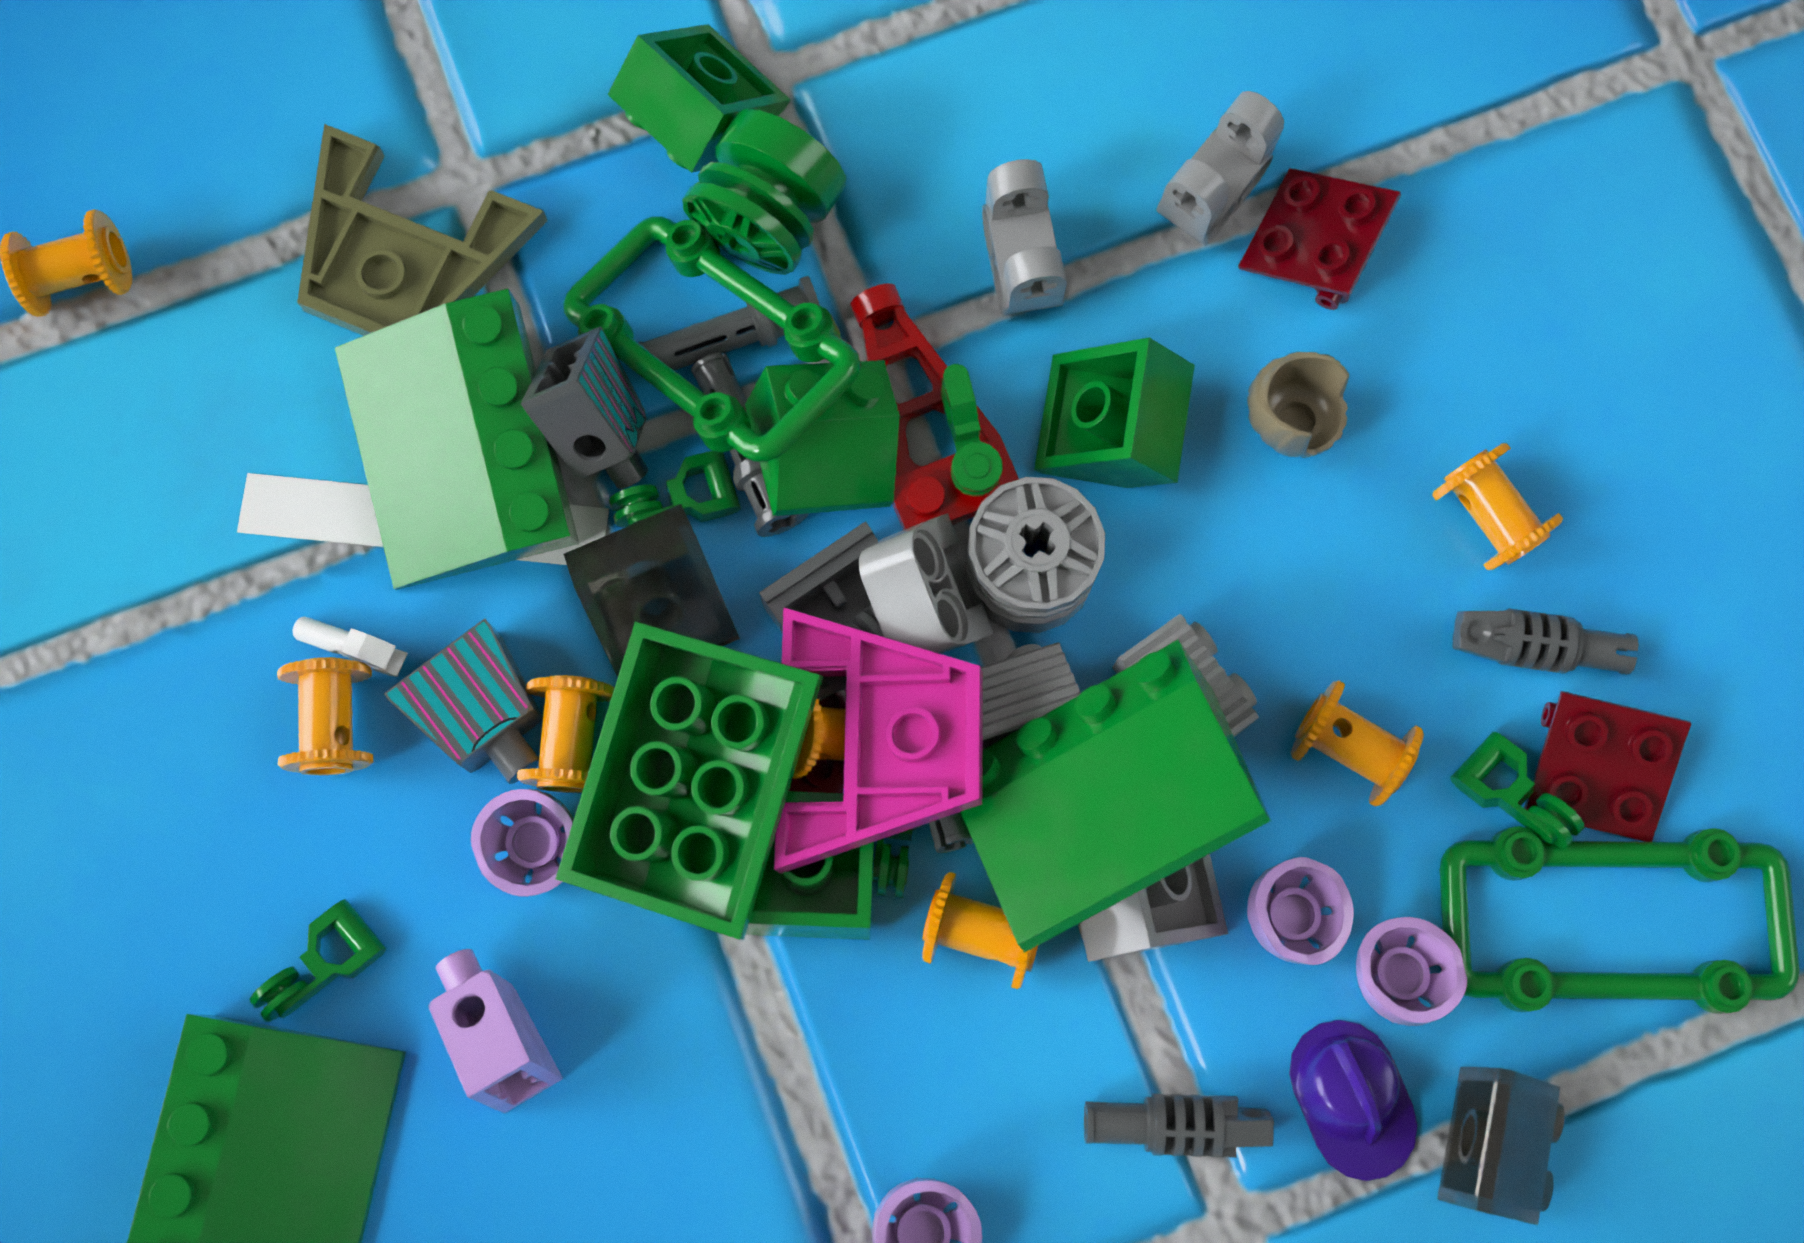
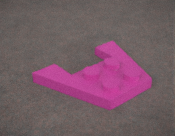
M783 607L781 664L816 673L823 677L847 676L843 802L785 803L775 835L774 870L782 874L982 805L983 672L979 665Z

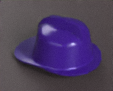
M1342 1020L1320 1023L1302 1035L1291 1054L1289 1076L1294 1095L1317 1148L1327 1163L1346 1177L1363 1181L1388 1177L1407 1161L1415 1147L1418 1127L1412 1101L1391 1053L1376 1034L1357 1023Z

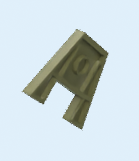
M324 124L297 303L306 313L365 336L442 304L473 297L548 221L544 211L489 190L464 241H460L363 202L362 200L385 155L376 144Z

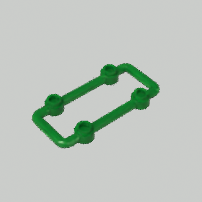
M662 216L644 219L570 288L563 303L565 316L579 328L578 335L601 326L620 361L694 417V428L710 450L727 452L735 449L744 457L754 462H768L782 455L854 383L859 376L861 368L858 352L849 343L840 338V331L826 308L814 303H802L794 306L722 256L717 242L708 233L707 229L694 220H683L675 223ZM655 241H660L665 245L666 254L679 274L686 277L708 275L784 329L785 339L799 360L818 362L826 359L834 365L765 435L760 436L751 429L750 418L735 397L720 392L704 394L633 340V330L618 309L605 304L589 306Z
M1517 826L1498 832L1491 840L1456 842L1447 848L1441 858L1439 872L1442 930L1455 941L1461 951L1467 977V987L1464 996L1498 998L1507 1008L1517 1012L1541 1010L1549 1004L1551 999L1694 1000L1698 1006L1707 1012L1725 1014L1742 1010L1748 1005L1750 1000L1772 1001L1782 999L1793 992L1799 981L1800 970L1791 872L1786 858L1771 845L1738 843L1728 832L1710 828L1691 833L1683 842L1572 841L1567 848H1560L1543 841L1528 828ZM1490 866L1500 877L1513 881L1532 877L1542 867L1683 868L1689 876L1701 882H1714L1729 878L1736 873L1738 868L1761 869L1771 973L1748 974L1744 967L1729 960L1704 962L1693 973L1550 972L1546 965L1530 958L1510 960L1504 963L1497 972L1473 971L1471 967L1466 867Z

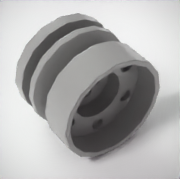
M1024 477L1003 484L981 502L969 529L965 560V581L975 604L983 603L990 621L1014 632L1041 633L1064 625L1083 608L1104 561L1105 531L1096 508L1076 488L1054 478ZM1038 539L1047 544L1045 553L1039 551L1033 558L1023 553L1025 544L1033 545Z

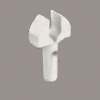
M309 617L299 618L293 626V636L296 640L332 653L341 654L355 661L363 662L372 670L389 676L398 677L408 654L407 652L395 649V645L352 628L349 632Z

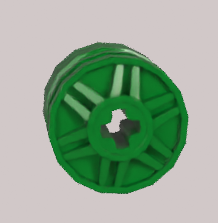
M743 109L735 115L715 147L716 158L719 163L709 162L702 167L698 174L699 182L692 185L682 199L683 210L690 220L703 225L717 242L718 246L729 254L766 272L786 275L795 270L801 260V250L808 247L813 240L814 228L810 222L818 223L826 219L845 188L846 175L835 157L803 129L779 116L762 110Z

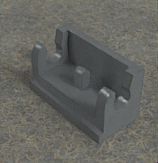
M866 521L759 592L763 607L782 634L783 607L843 625L871 605L859 572V557L865 548L878 542V539Z

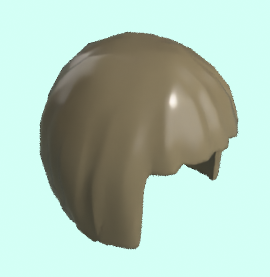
M1293 352L1284 357L1273 359L1259 371L1249 386V395L1247 397L1248 418L1252 428L1256 433L1260 434L1264 443L1272 447L1276 452L1288 457L1309 458L1329 450L1334 442L1341 438L1342 430L1347 424L1345 413L1348 406L1343 400V394L1349 379L1348 371L1334 357L1316 352Z

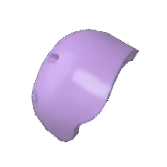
M536 789L511 790L493 798L480 811L471 831V846L481 873L492 885L503 892L515 896L539 895L557 887L562 883V881L555 879L559 868L557 858L560 857L562 859L574 820L568 808L554 796ZM536 802L542 805L540 815L537 813ZM507 816L514 824L509 826L502 823L501 817ZM563 826L565 828V833L561 832V828ZM507 851L508 857L500 861L495 859L497 853ZM532 869V880L530 883H526V876L529 870Z
M1299 857L1284 861L1265 870L1255 881L1249 894L1247 916L1253 934L1265 950L1287 962L1318 965L1334 958L1346 944L1353 925L1354 910L1349 890L1342 877L1333 868L1310 858ZM1306 876L1308 878V882L1305 885V887L1301 889L1299 888L1300 883L1303 877ZM1329 907L1331 914L1321 915L1320 908ZM1308 938L1315 941L1319 945V948L1317 949L1313 947L1309 943Z
M1399 917L1386 920L1374 926L1366 934L1358 949L1356 977L1361 993L1367 1003L1379 1015L1392 1023L1406 1026H1421L1431 1023L1449 1014L1464 996L1467 987V977L1461 951L1448 934L1431 922L1413 917ZM1413 936L1415 939L1411 948L1406 947L1408 938ZM1376 943L1379 947L1380 954H1378L1374 948ZM1435 965L1441 967L1440 973L1430 974L1429 967ZM1418 997L1430 1003V1008L1424 1006L1418 1000Z
M917 1177L898 1184L884 1196L874 1214L872 1237L873 1243H949L950 1239L958 1240L962 1243H982V1226L977 1211L960 1190L933 1178ZM915 1193H920V1199L918 1201L914 1200L913 1195ZM956 1202L957 1207L946 1213L943 1212V1209L948 1204ZM891 1214L895 1216L894 1222H889Z

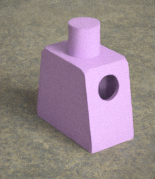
M463 949L452 953L436 965L435 969L447 992L433 999L429 1003V1010L468 1098L506 1113L563 1079L522 1000L511 983L490 969L483 971L472 949Z

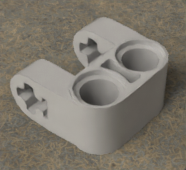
M1241 92L1220 118L1217 128L1194 156L1181 166L1165 186L1156 212L1201 244L1207 246L1232 217L1268 169L1273 159V150L1284 128V119L1277 107L1266 97L1256 92Z
M1022 159L1004 163L993 169L987 178L986 203L982 207L983 227L997 300L1003 316L1064 305L1067 281L1061 253L1057 249L1048 208L1049 195L1043 167L1036 160Z
M948 513L885 537L865 548L859 557L861 579L883 636L939 654L978 641L994 633L983 603L965 608L943 549L959 543Z

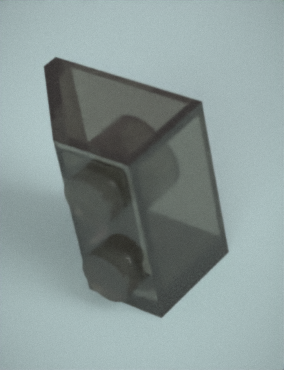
M681 504L563 554L575 591L617 678L635 622L722 647L740 639Z
M1460 1066L1437 1200L1538 1225L1540 1211L1545 1212L1553 1194V1175L1551 1171L1547 1170L1551 1143H1556L1559 1140L1564 1126V1107L1562 1103H1558L1561 1087L1504 1068Z

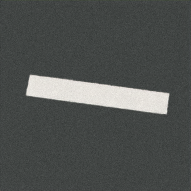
M247 473L237 533L383 547L368 485ZM570 505L579 544L517 560L601 569L609 508Z

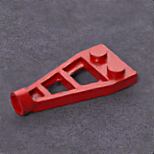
M885 283L866 289L855 296L850 302L858 325L862 329L866 360H884L887 368L889 364L911 356L919 362L933 387L929 393L900 404L896 402L900 418L895 492L892 505L902 529H908L947 513L952 525L973 518L981 502L997 488L1019 479L1003 440L977 406L978 420L981 428L980 442L987 443L998 451L1002 459L1003 468L998 485L990 493L983 496L972 497L963 494L955 487L951 479V465L955 454L924 466H919L911 460L906 437L907 424L911 419L931 411H939L945 414L940 392L943 374L947 365L907 315L894 284ZM894 320L892 326L888 329H876V327L882 326Z

